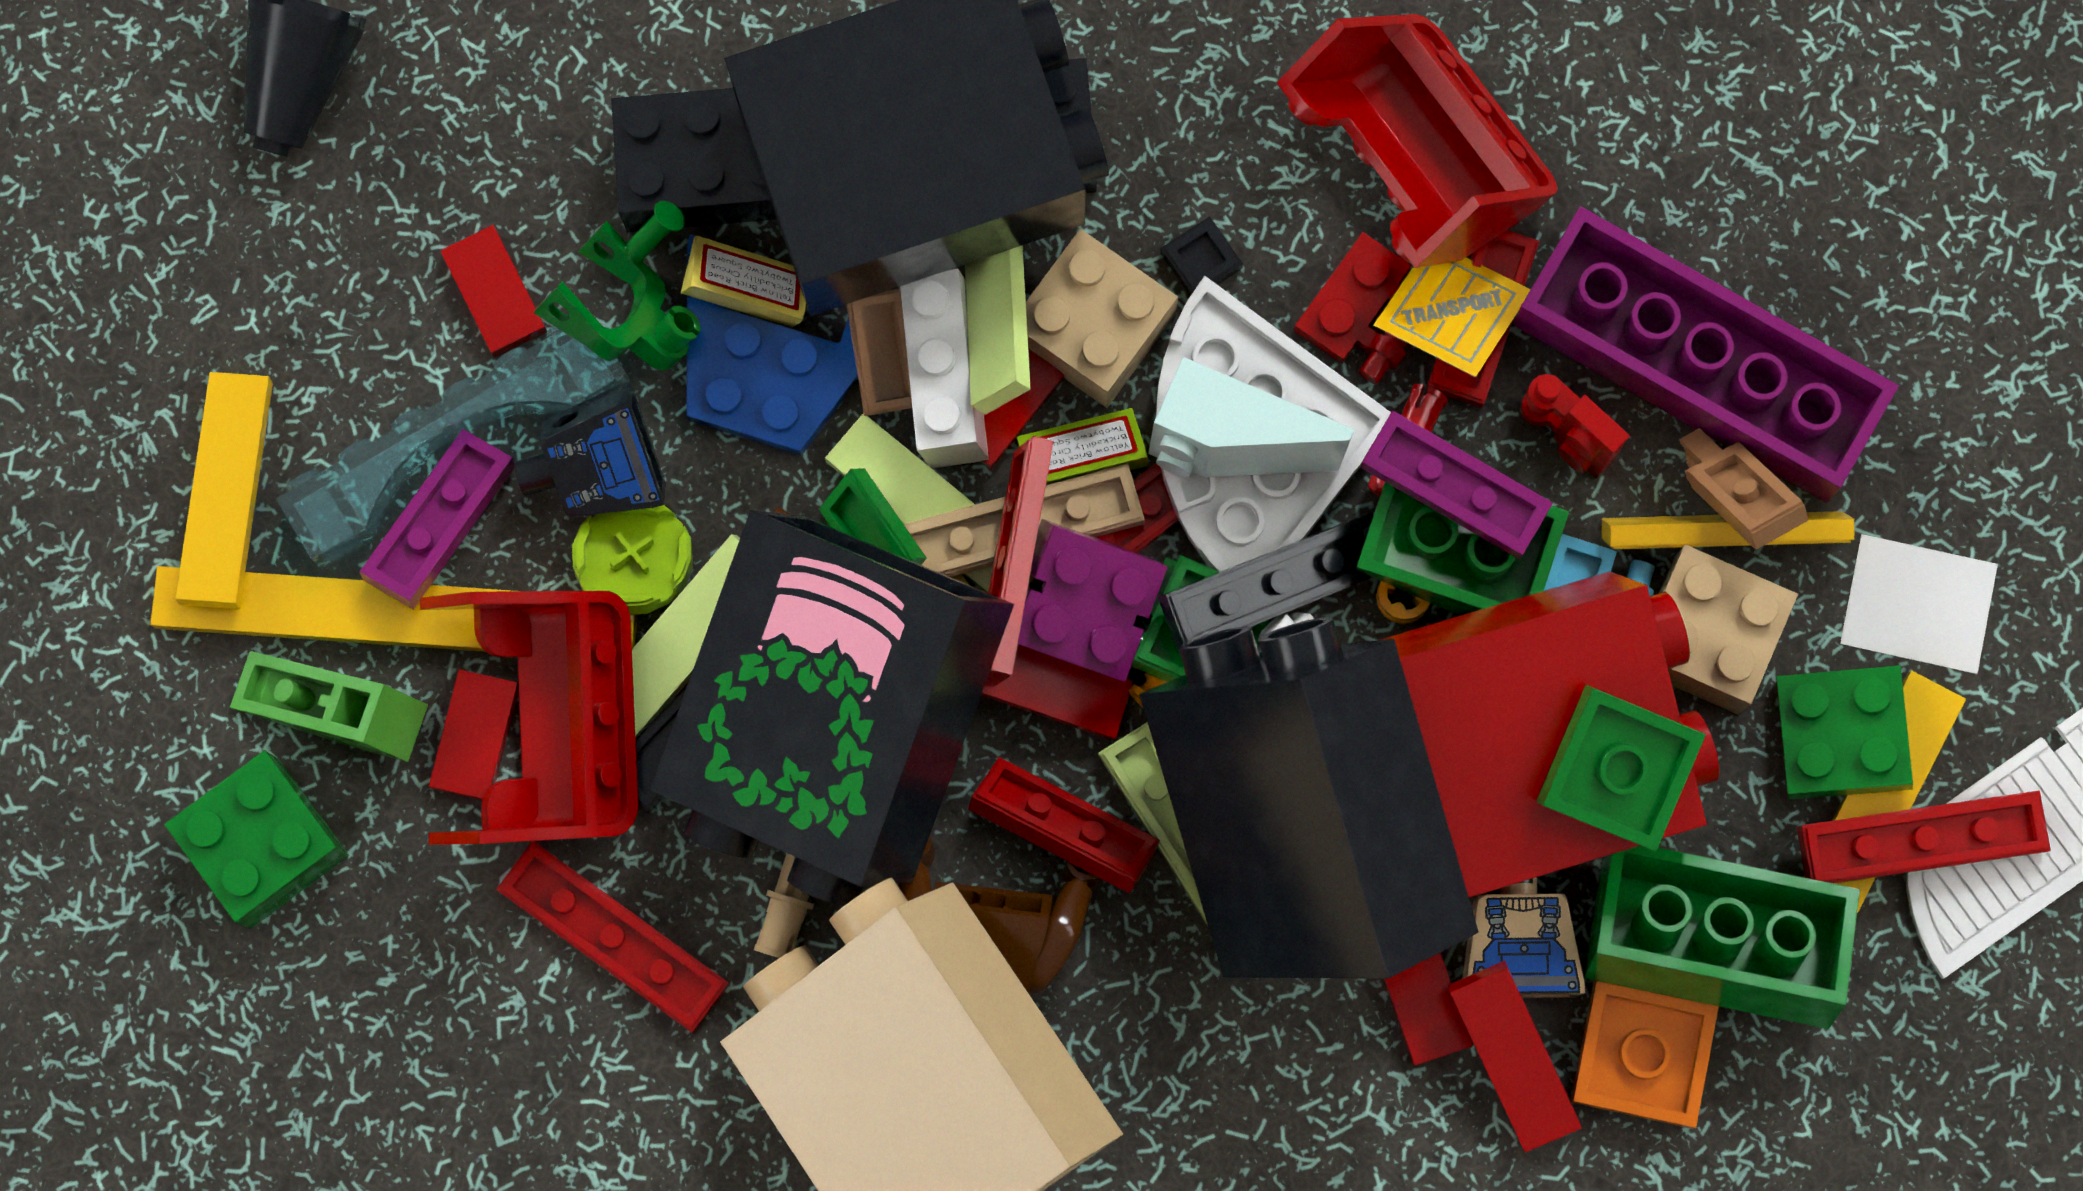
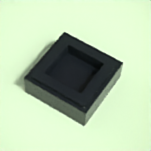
M1210 216L1160 249V254L1190 296L1204 276L1218 285L1243 268V263Z

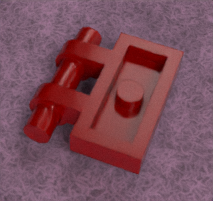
M1362 232L1295 324L1294 332L1341 364L1344 363L1354 347L1357 346L1369 354L1358 370V373L1370 383L1377 385L1389 368L1395 370L1404 359L1406 352L1403 348L1407 342L1387 332L1384 335L1378 334L1370 328V325L1394 296L1400 284L1410 272L1412 265Z
M1544 374L1533 379L1521 401L1520 412L1525 422L1533 426L1547 425L1556 433L1553 439L1560 444L1557 448L1558 454L1571 468L1581 474L1588 470L1594 477L1598 478L1614 462L1630 437L1625 430L1584 394L1580 399L1555 375Z

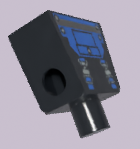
M631 381L621 383L548 418L543 422L540 436L543 454L518 460L514 463L517 481L523 495L528 496L556 488L567 516H586L655 508L664 505L666 482Z

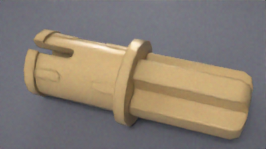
M788 853L786 854L775 892L767 890L766 896L771 898L762 930H760L754 947L755 951L777 958L795 949L807 908L813 910L814 907L813 903L807 902L809 894L800 891L787 881L795 856Z

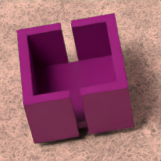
M1042 519L1038 528L1030 575L1044 581L1040 592L1028 584L1018 644L1125 682L1144 632L1142 628L1134 624L1137 615L1149 619L1168 567L1148 556Z

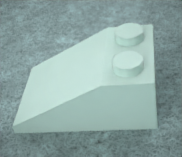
M1183 357L1154 421L1148 454L1157 457L1156 463L1161 468L1182 477H1189L1191 472L1202 477L1339 471L1355 429Z

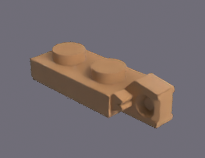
M1700 428L1679 439L1680 444L1684 447L1687 458L1686 463L1689 469L1685 470L1686 479L1691 484L1692 489L1756 550L1808 521L1803 501L1740 442L1722 450Z

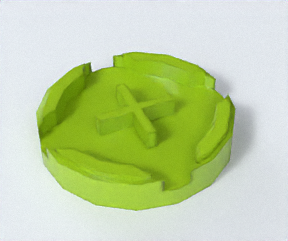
M665 505L655 508L596 514L593 518L590 515L580 525L572 544L573 570L583 591H610L617 594L626 603L630 615L648 614L668 605L685 588L693 569L691 537L681 521L675 518V513Z

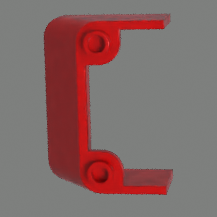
M610 591L464 592L421 597L420 610L474 609L475 636L482 649L494 657H518L522 779L500 780L486 791L481 805L482 830L428 832L429 845L489 844L610 837L625 833L633 825L637 816L638 788L631 617L623 599Z

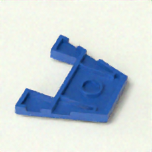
M690 234L687 241V264L695 237ZM687 296V309L697 316L701 326L700 333L692 342H689L687 352L688 420L802 456L847 397V392L858 379L849 317L841 341L836 343Z

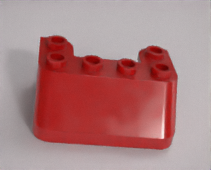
M1403 14L1338 18L1277 82L1289 99L1288 107L1298 120L1309 126L1314 124L1321 127L1342 125L1354 141L1353 149L1357 156L1364 163L1373 167L1388 186L1387 194L1389 198L1403 211L1390 223V231L1393 236L1391 242L1399 256L1413 264L1415 268L1463 260L1539 210L1557 192L1556 181L1549 169L1446 35L1424 16Z

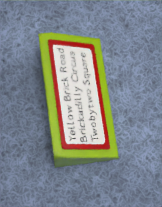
M1133 408L1017 436L1019 447L1033 436L1054 441L1046 485L1128 463L1130 470L1147 466L1148 462L1145 445Z

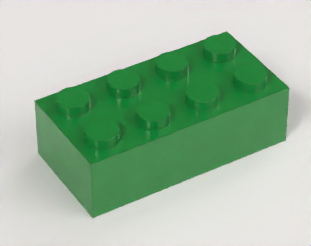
M1640 845L1605 856L1600 868L1584 978L1829 1029L1846 1006L1860 889L1659 847L1657 851H1653Z

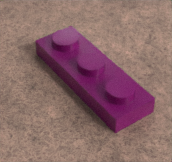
M1393 410L1360 465V468L1518 559H1521L1553 504L1548 499Z
M462 429L360 570L363 581L414 610L420 598L424 596L515 468L513 458Z

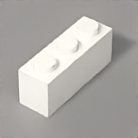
M951 269L900 286L918 453L930 468L989 460L984 414L971 407L966 284L963 275L959 269Z

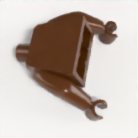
M930 836L913 882L899 883V889L908 901L932 891L928 867L934 861L935 851ZM1066 861L1063 868V877L1066 883L1063 884L1052 911L1053 895L955 884L1026 991L1031 994H1037L1045 990L1071 956L1085 922L1092 896L1091 888L1099 879V877L1091 873L1082 874L1078 872L1074 864ZM936 882L934 890L949 883Z

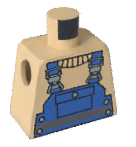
M1537 877L1502 887L1500 888V894L1478 895L1473 900L1472 910L1479 933L1467 939L1462 979L1505 960L1522 998H1577L1585 993L1582 968L1565 894H1537Z

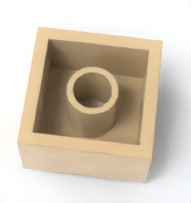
M1080 229L1026 301L1028 348L1062 372L1067 381L1108 408L1176 316L1178 296Z
M1685 544L1674 557L1658 593L1667 592L1675 601L1683 618L1689 640L1690 657L1688 663L1668 669L1672 686L1740 715L1753 702L1798 593Z

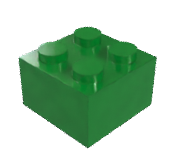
M266 750L262 751L164 824L234 922L249 929L256 926L350 856L282 762Z

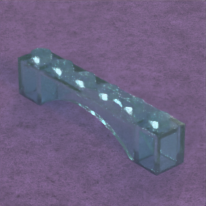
M552 326L546 332L547 339L528 350L525 347H518L505 353L494 363L496 369L476 381L473 377H469L456 382L445 390L442 395L444 400L425 411L421 408H416L402 414L392 422L390 426L392 430L373 442L370 439H363L351 444L339 454L338 458L340 461L319 473L318 470H310L297 476L286 486L288 492L276 498L310 558L322 570H325L376 539L386 511L403 484L426 459L454 440L462 429L470 432L485 424L515 416L558 414L621 383L628 382V376L618 359H602L581 342L557 327Z

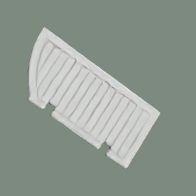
M2083 708L2055 727L2066 742L2059 749L2053 752L2047 742L2040 737L1946 803L1950 804L2040 790L2051 851L1905 873L1910 912L1918 937L1941 979L1946 978L2083 881Z

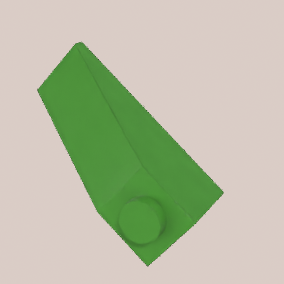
M253 651L249 652L230 708L357 749L406 762L409 761L428 704L385 684Z

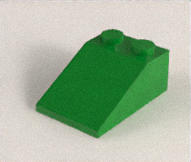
M1385 482L1356 570L1458 616L1544 591L1569 511L1551 506L1521 559H1518Z

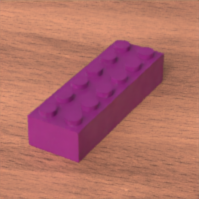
M1581 206L1522 303L1513 322L1515 327L1695 429L1700 428L1707 436L1728 447L1740 442L1772 473L1825 503L1841 489L1899 385Z

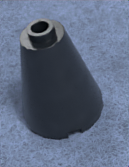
M248 0L244 133L255 136L252 148L284 157L288 156L290 146L299 149L303 148L364 33L366 19L350 17L351 13L309 0Z

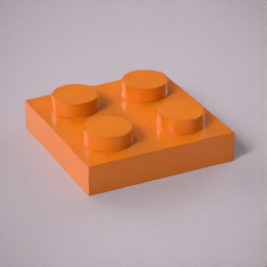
M1594 981L1571 1103L1685 1128H1696L1719 1006Z

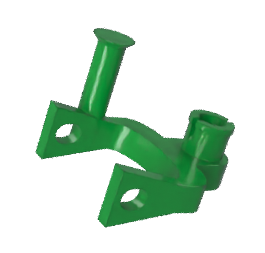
M659 201L655 204L654 215L627 243L606 220L578 251L583 256L630 284L633 289L634 301L631 312L622 325L611 329L603 327L563 281L539 304L533 313L581 342L602 359L614 360L630 349L645 363L655 369H671L687 354L689 342H692L700 333V322L697 316L686 307L673 306L667 314L660 309L665 298V284L661 277L651 270L643 260L671 231H680L684 227L685 219L681 210L671 202ZM598 242L606 244L614 254L605 251ZM554 303L564 307L569 312V315L560 311Z

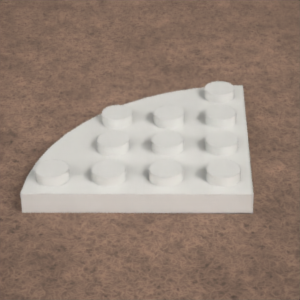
M1204 276L1187 300L1173 328L1163 359L1157 389L1156 417L1180 362L1185 357L1355 429L1339 471L1202 477L1191 472L1189 477H1182L1161 468L1164 484L1173 509L1188 539L1207 566L1220 572L1306 538L1360 468L1362 460L1391 412Z

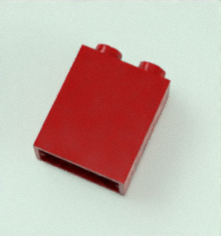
M1609 571L1380 639L1395 640L1469 898L1640 846L1536 802L1585 685L1594 687L1706 734L1662 839L1707 825L1698 787L1718 780V756L1711 733L1702 716L1695 710L1679 715L1668 669L1687 664L1690 657V648L1681 613L1675 601L1667 592L1650 596L1646 584Z

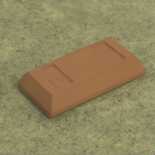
M901 289L887 290L847 304L864 416L912 408Z

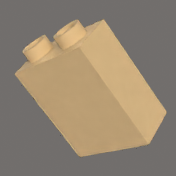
M888 878L854 898L829 919L845 946L819 965L807 946L803 945L780 957L757 973L743 988L759 1012L720 1041L818 1191H1044L1123 1135L1106 1107L953 882L908 901L893 878Z

